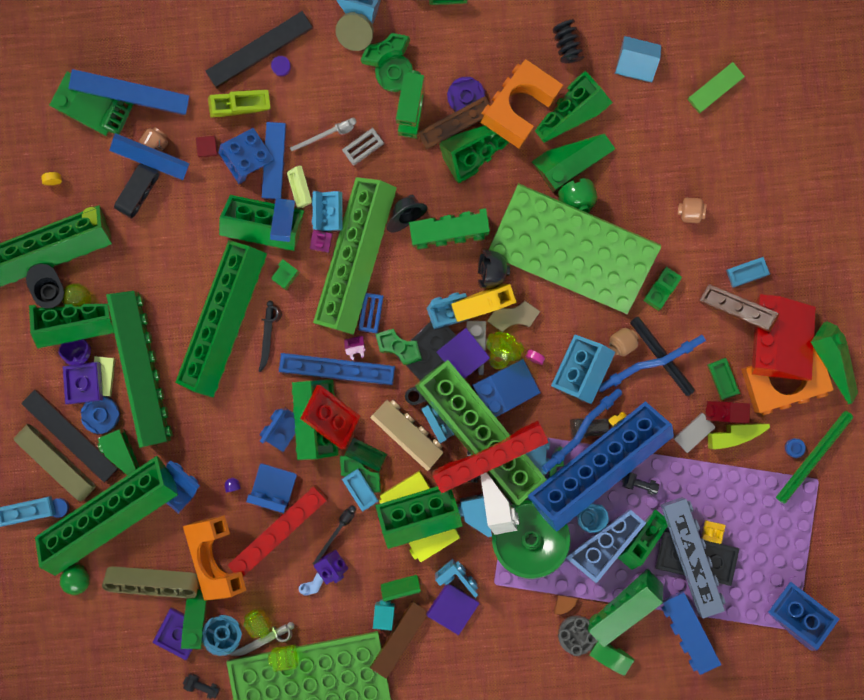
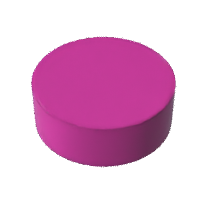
M528 350L525 356L528 360L542 365L545 360L543 355L533 350Z

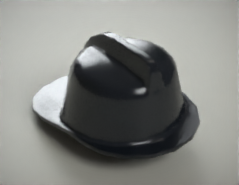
M409 195L399 200L393 210L394 216L387 223V230L395 233L406 228L409 222L419 219L427 212V205L419 203L414 195Z
M37 264L29 269L26 275V283L36 304L47 309L59 305L63 300L64 290L55 270L46 264Z

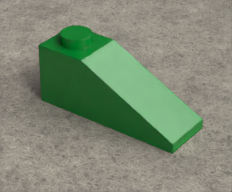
M124 429L116 430L98 438L100 452L104 453L105 457L126 475L140 467Z
M656 509L645 520L646 524L618 557L631 570L643 565L668 526L665 517Z
M201 589L197 590L195 598H187L181 649H203L202 633L205 625L207 600L204 601Z

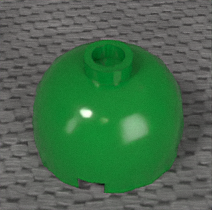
M582 178L580 179L581 182L577 183L571 181L559 190V201L589 213L596 205L598 196L595 185L590 179Z

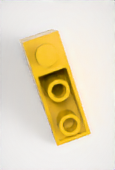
M501 284L496 288L486 289L451 303L456 321L459 322L502 309L516 303L511 285Z

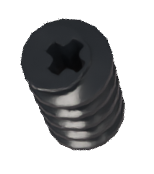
M574 19L561 22L552 30L556 34L554 37L555 41H558L556 47L560 49L558 54L562 56L560 62L564 64L575 63L584 59V56L578 55L583 52V49L576 48L581 42H575L579 34H573L577 30V27H571V24L575 23Z

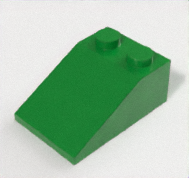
M67 71L49 106L107 136L109 131L99 125L113 99L69 90L71 73ZM118 100V102H117L118 104H120V105H122V106H123V104H124V102L119 101V100ZM115 106L114 110L120 112L121 109ZM112 113L111 117L116 119L117 115ZM110 120L108 122V124L113 125L114 123Z

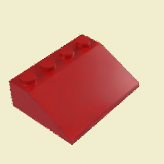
M760 294L756 304L777 312L779 317L770 332L755 326L752 375L811 381L814 350L811 341L814 338L816 307L781 296Z

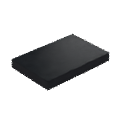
M430 321L410 340L418 342L422 360L406 366L421 381L444 362L437 354V351L452 340L456 334L448 326L434 329Z

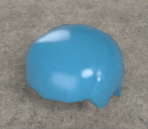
M592 503L577 515L578 525L586 532H600L606 528L609 522L608 512L604 506Z

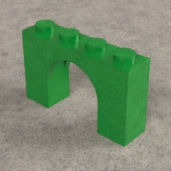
M410 70L409 72H404L396 115V123L399 124L398 136L417 139L425 96L424 75H421L419 71Z

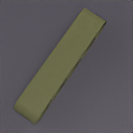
M26 424L14 437V441L78 501L83 502L96 488L95 484L32 425Z
M113 566L107 568L102 588L113 593L195 598L199 580L197 574L191 572Z

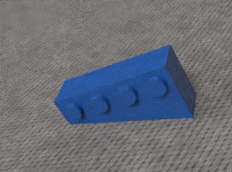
M684 591L664 599V606L661 608L666 618L671 617L673 623L670 626L675 636L680 635L682 642H679L684 653H689L691 657L689 663L693 671L698 670L699 674L702 675L720 666L721 663Z

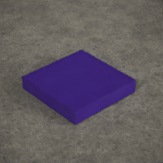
M467 328L437 351L444 362L449 360L464 379L490 359L489 355Z
M100 362L84 363L77 366H63L65 404L103 400Z
M449 583L444 586L426 615L459 635L478 607L479 601Z
M171 607L152 643L187 660L193 649H181L185 614Z

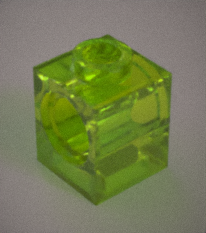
M296 645L272 649L271 654H268L269 666L273 667V672L297 668L299 663Z

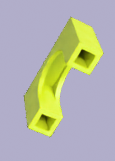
M419 470L382 493L379 502L381 504L429 489L430 486ZM456 529L419 539L409 543L411 546L409 551L415 560L418 558L422 562L458 540L460 535Z

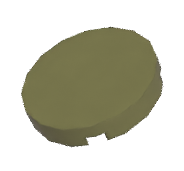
M356 12L344 14L336 25L338 41L351 51L365 49L373 39V25L363 14H357Z

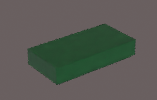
M355 438L352 439L345 453V456L378 472L388 455Z

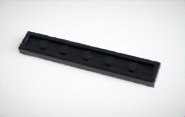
M303 11L207 69L206 73L217 89L312 30L313 27Z
M33 390L21 403L103 482H106L119 469L37 390Z

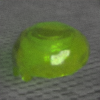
M69 284L63 289L62 304L64 307L65 304H73L75 307L90 304V291L82 284Z

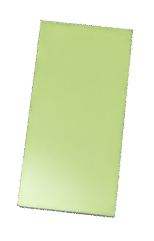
M296 166L288 171L287 175L298 209L312 203L302 166Z
M95 356L94 362H100L103 396H111L115 358Z

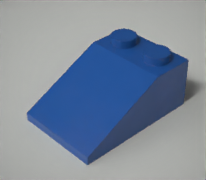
M524 359L473 384L478 397L495 417L540 394Z
M789 582L767 612L796 640L811 651L819 649L839 621L837 616L792 582Z

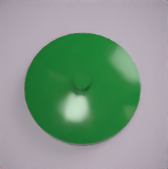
M531 500L523 501L519 506L511 505L512 508H515L516 513H518L519 524H517V531L492 534L493 549L498 561L507 571L520 578L539 579L554 573L564 563L569 553L571 539L568 525H564L556 532L544 520Z

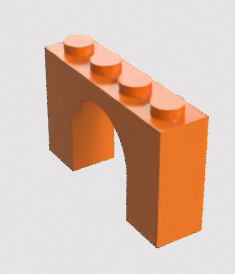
M526 59L521 65L518 63L512 71V74H514L512 78L507 77L502 85L504 89L501 92L497 91L492 98L493 104L491 106L488 104L482 112L484 117L481 121L482 124L517 148L521 147L534 126L511 109L509 97L517 93H525L549 107L563 84Z
M815 349L813 350L812 380H801L799 387L790 394L784 395L776 391L770 382L769 376L752 375V366L741 369L754 412L761 413L762 415L773 413V409L780 407V410L792 407L791 403L797 401L798 404L809 402L810 397L822 398L828 396V392L834 390L828 370Z
M225 515L183 526L204 601L233 597L247 591L242 573L228 574L223 572L217 566L213 557V541L230 534Z

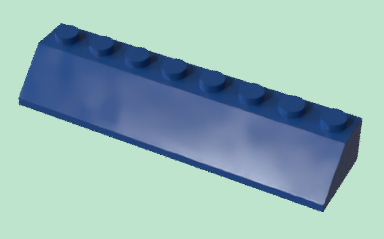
M645 401L528 495L529 499L544 520L557 532L674 437L672 424Z

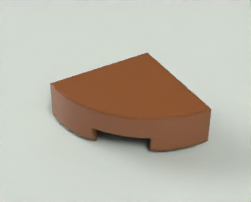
M557 595L554 613L564 614L569 612L575 606L577 598Z

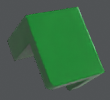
M282 259L278 264L280 267L271 279L287 290L300 272Z

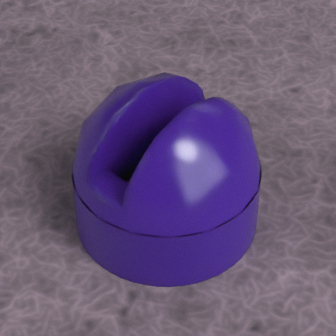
M229 478L226 480V493L241 489L237 479Z

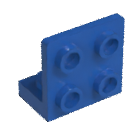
M254 128L221 144L218 152L238 184L244 182L248 174L273 161V157Z
M286 407L274 411L270 418L272 420L271 424L265 426L259 435L262 437L261 443L268 442L282 452L285 451L295 435L294 413Z
M170 460L166 468L175 480L178 495L168 501L167 504L179 514L194 498L200 485L196 478L191 475L188 476L183 471L181 465Z
M261 463L252 492L248 495L246 502L284 513L287 510L297 474Z

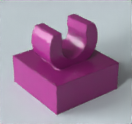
M313 230L310 249L329 253L333 234Z
M363 336L344 340L346 355H350L351 360H354V354L360 353L361 358L364 357L365 343Z

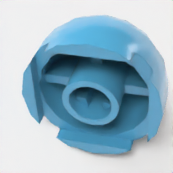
M219 615V617L209 619L204 625L202 633L203 645L213 655H228L239 645L242 632L239 623L234 618L227 615Z

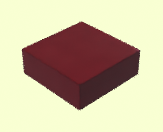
M215 135L196 137L199 158L218 156Z

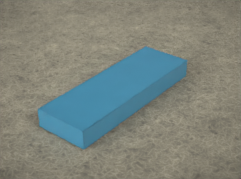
M52 496L0 507V527L55 515Z

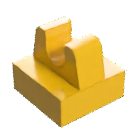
M705 520L701 537L703 540L721 544L726 525Z

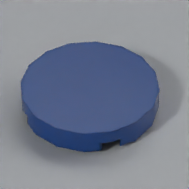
M103 396L102 401L84 403L81 409V421L90 432L104 434L117 426L120 420V410L114 400Z

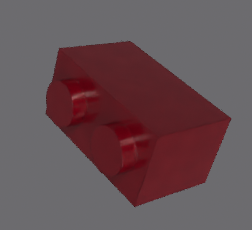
M707 401L706 420L749 423L750 403Z

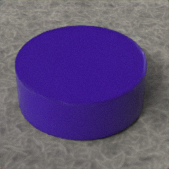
M277 56L273 59L271 68L277 76L282 77L290 72L291 64L286 57Z

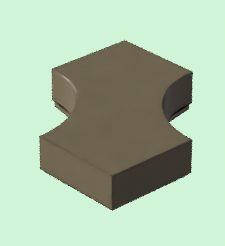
M524 301L516 308H502L494 311L487 322L501 332L515 324L530 327L540 311Z

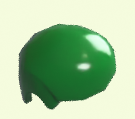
M73 564L62 571L60 586L65 593L78 595L84 593L88 588L90 576L85 571L83 565Z

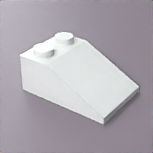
M487 472L482 474L481 482L488 527L494 535L517 531L519 516L515 508L510 506Z

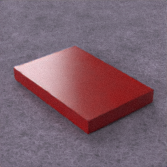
M317 385L300 419L337 447L345 449L360 419V415L323 386Z

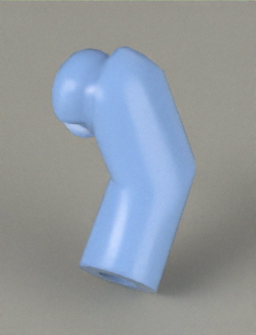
M316 573L313 581L299 586L301 594L311 595L319 591L323 583L319 573Z

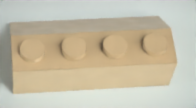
M387 399L370 418L428 471L443 454L441 450L443 446L436 439L432 441L428 438L427 435L429 433L422 426L418 428L413 424L415 420L408 413L404 415L399 410L401 407L394 400L390 402Z

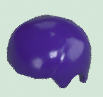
M84 339L62 343L58 354L67 364L77 366L88 360L91 355V346Z

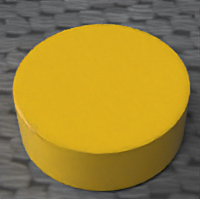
M48 172L41 176L42 184L57 185L62 182L61 174L57 172Z

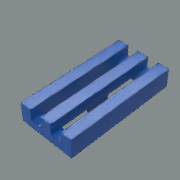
M365 294L359 331L378 333L383 295ZM368 297H370L372 299L366 328L363 326ZM379 299L375 326L372 329L371 324L375 300Z

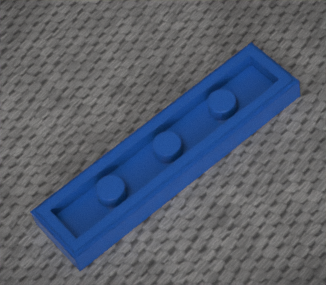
M266 122L265 146L273 157V161L265 165L263 169L262 199H282L286 123Z
M116 133L109 149L111 152L181 180L184 179L190 164Z

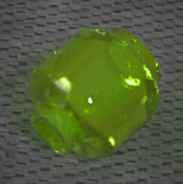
M254 609L245 615L243 627L251 638L260 637L262 639L270 633L269 629L272 626V622L263 610Z

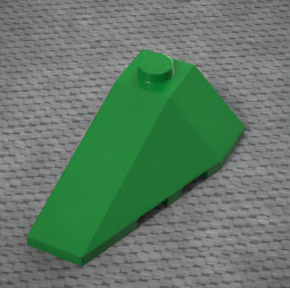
M586 71L568 86V92L564 98L558 99L556 102L558 105L554 111L549 112L536 128L535 132L543 142L598 116L613 103Z
M482 126L456 134L439 144L443 159L459 184L474 176L479 171L478 168L485 161L488 163L492 159L491 156L498 149L502 150L510 142L487 126Z
M601 134L548 150L531 163L554 193L614 151L615 147L605 134Z
M826 321L812 339L811 344L849 405L853 403L858 390L845 335L838 326Z

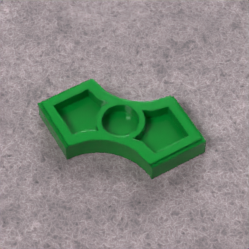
M391 33L384 41L377 44H369L361 57L362 64L380 67L387 58L395 55H404L410 42L409 36Z
M394 329L375 334L380 352L397 355L404 366L422 360L417 341H405L399 338Z
M340 456L341 476H347L356 469H359L374 493L381 492L380 473L368 470L363 464L347 456Z

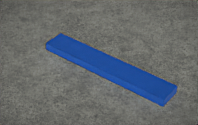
M72 69L69 82V90L186 115L189 95Z
M281 353L279 372L393 385L395 366Z

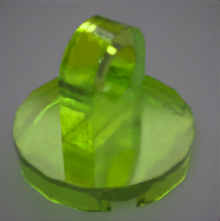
M491 333L486 341L487 348L491 352L489 362L495 369L505 368L509 361L520 359L524 352L522 343L516 342V338L508 333ZM496 357H499L504 360L501 362H497L494 359Z

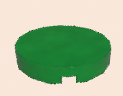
M395 55L383 61L380 67L375 68L376 79L384 90L400 92L404 72H409L413 68L407 58Z

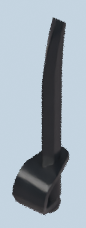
M271 300L267 302L268 308H266L265 319H261V321H264V333L259 372L264 369L269 358L272 322L279 321L282 317V311L275 307L274 302ZM274 309H275V310H276V317L273 319V312H274Z
M351 505L345 509L339 517V526L314 560L313 565L321 559L341 528L349 525L355 515V506Z

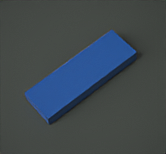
M276 198L270 240L290 242L295 200Z

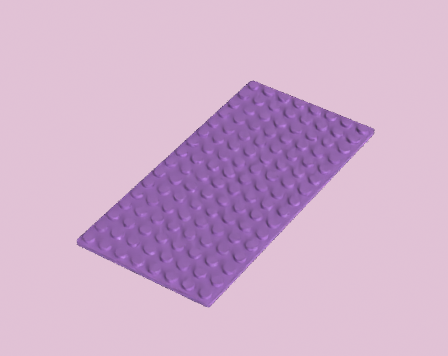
M547 438L550 441V450H546V458L551 459L556 446H562L563 448L570 441ZM578 444L565 456L564 466L591 444ZM652 454L633 469L631 473L637 474L636 479L650 483V480L656 481L659 484V490L656 495H649L647 490L635 486L633 490L622 487L621 479L593 502V504L604 506L609 515L607 525H609L629 509L645 521L655 509L664 516L660 504L681 497L687 499L693 507V512H691L693 520L696 519L699 524L700 530H698L700 538L705 520L726 525L721 544L740 548L732 585L728 586L719 583V586H717L718 592L722 593L726 604L723 605L725 611L708 618L785 629L767 612L789 582L803 590L819 484L817 479L806 477L784 504L779 502L776 496L793 475ZM564 466L556 467V471L558 472ZM547 472V474H543V475H544V477L548 480V472ZM506 498V500L509 502L510 506L513 505V504L509 501V499ZM577 516L567 523L571 539L569 553L596 534L584 531L578 525ZM661 537L643 565L631 570L617 558L597 583L567 558L554 573L539 579H525L515 576L507 571L497 559L494 578L496 585L611 602L648 568L663 583V600L684 591L696 616H699L685 575L655 569ZM662 603L660 606L656 608V610H662L661 607L664 606V604Z

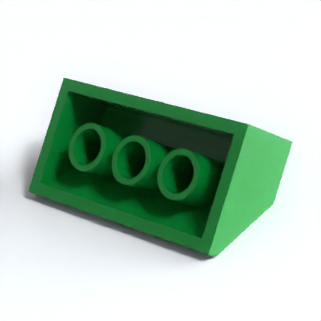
M230 195L220 215L219 235L294 251L300 235L304 210L294 208L290 242L270 240L275 204Z
M333 379L292 382L297 460L321 459L339 455L338 447L300 419L317 385L323 386L334 395Z
M437 486L375 505L388 549L463 526L452 489L441 494Z

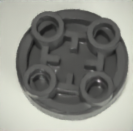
M579 615L570 616L561 623L558 629V639L562 648L574 656L588 653L597 642L595 637L588 631L590 622L586 617Z

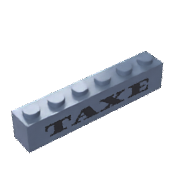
M681 497L660 504L698 615L701 618H706L724 612L723 605L726 604L722 593L718 592L717 586H719L716 575H712L710 568L713 565L710 557L705 554L706 544L703 538L699 537V524L696 519L693 520L691 502Z

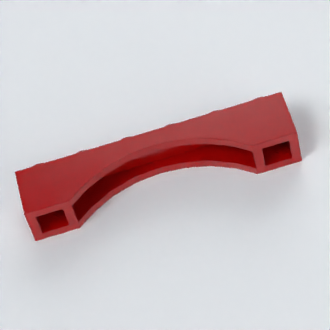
M536 421L485 450L466 458L449 462L433 470V478L442 494L549 442L539 421Z
M315 484L227 566L234 573L241 572L244 577L325 503L328 497Z

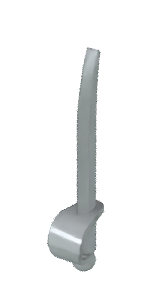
M350 118L344 122L337 123L335 127L290 147V150L294 151L336 131L340 134H346L353 129V125L357 121L355 118Z
M289 622L278 629L273 626L272 632L228 655L240 656L247 654L275 638L280 642L289 641L292 637L294 623ZM288 632L289 634L286 639H282L280 637L281 635Z

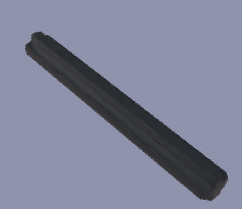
M640 317L632 319L630 324L656 358L666 356V351ZM673 360L663 365L686 396H690L695 392L693 386Z

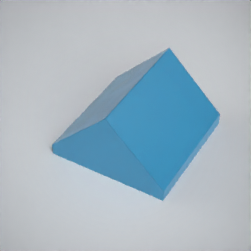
M624 36L615 74L652 83L661 57V45Z

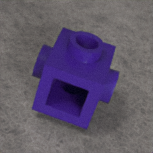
M337 550L325 555L313 565L326 585L332 581L334 583L339 582L344 578L343 574L349 569Z

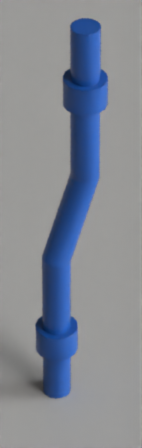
M700 335L690 342L682 343L681 347L662 358L637 362L619 374L611 375L610 379L600 385L599 391L603 392L613 385H619L623 379L641 369L665 365L684 353L692 352L693 348L706 340L703 335Z
M616 389L611 395L605 396L600 401V404L584 418L574 439L560 451H556L551 456V459L542 466L544 472L547 473L556 464L559 465L565 460V456L580 444L591 422L605 409L608 410L613 406V402L622 395L620 389Z

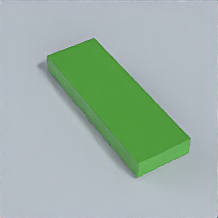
M732 62L687 100L700 114L745 76Z

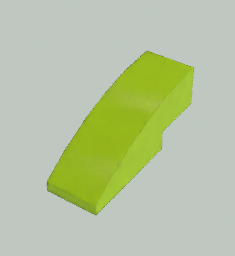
M268 90L234 91L229 94L210 95L208 98L210 118L248 114L271 109Z
M770 424L726 425L727 432L708 434V448L722 449L745 443L768 430Z

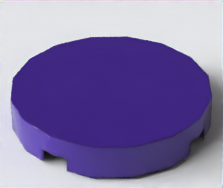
M471 77L456 79L447 92L448 103L454 112L485 96L482 84Z

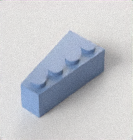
M629 509L607 525L606 528L570 552L567 559L597 583L646 522Z

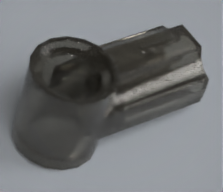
M584 418L570 419L571 439H574ZM594 419L583 438L603 436L609 431L608 419Z

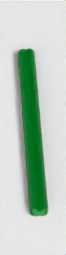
M844 411L778 493L776 499L779 502L785 504L852 421L854 416L850 412Z

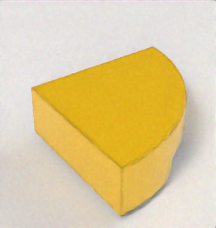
M620 412L618 416L614 415L609 419V424L613 428L627 415L625 412Z

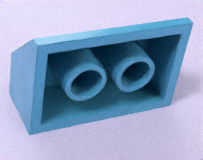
M574 335L551 386L592 404L615 351L600 343Z

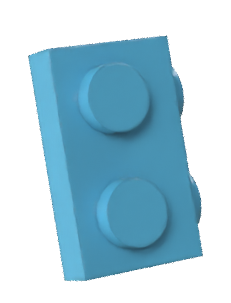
M313 191V230L322 232L343 230L342 192Z
M457 292L449 295L448 298L442 299V297H437L431 300L427 311L434 329L469 320L457 322L451 303L466 298V293L459 294Z

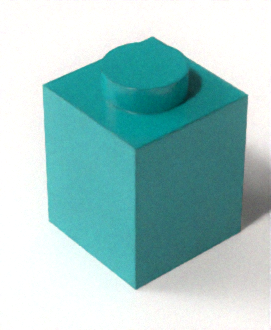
M381 599L380 602L375 603L373 629L392 630L395 603H391V600L384 602Z

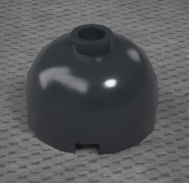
M483 250V253L480 254L478 263V274H481L482 280L478 279L480 288H496L505 281L506 276H509L510 265H507L506 259L502 254L492 250Z

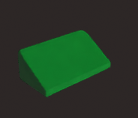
M417 575L381 584L384 602L421 591Z

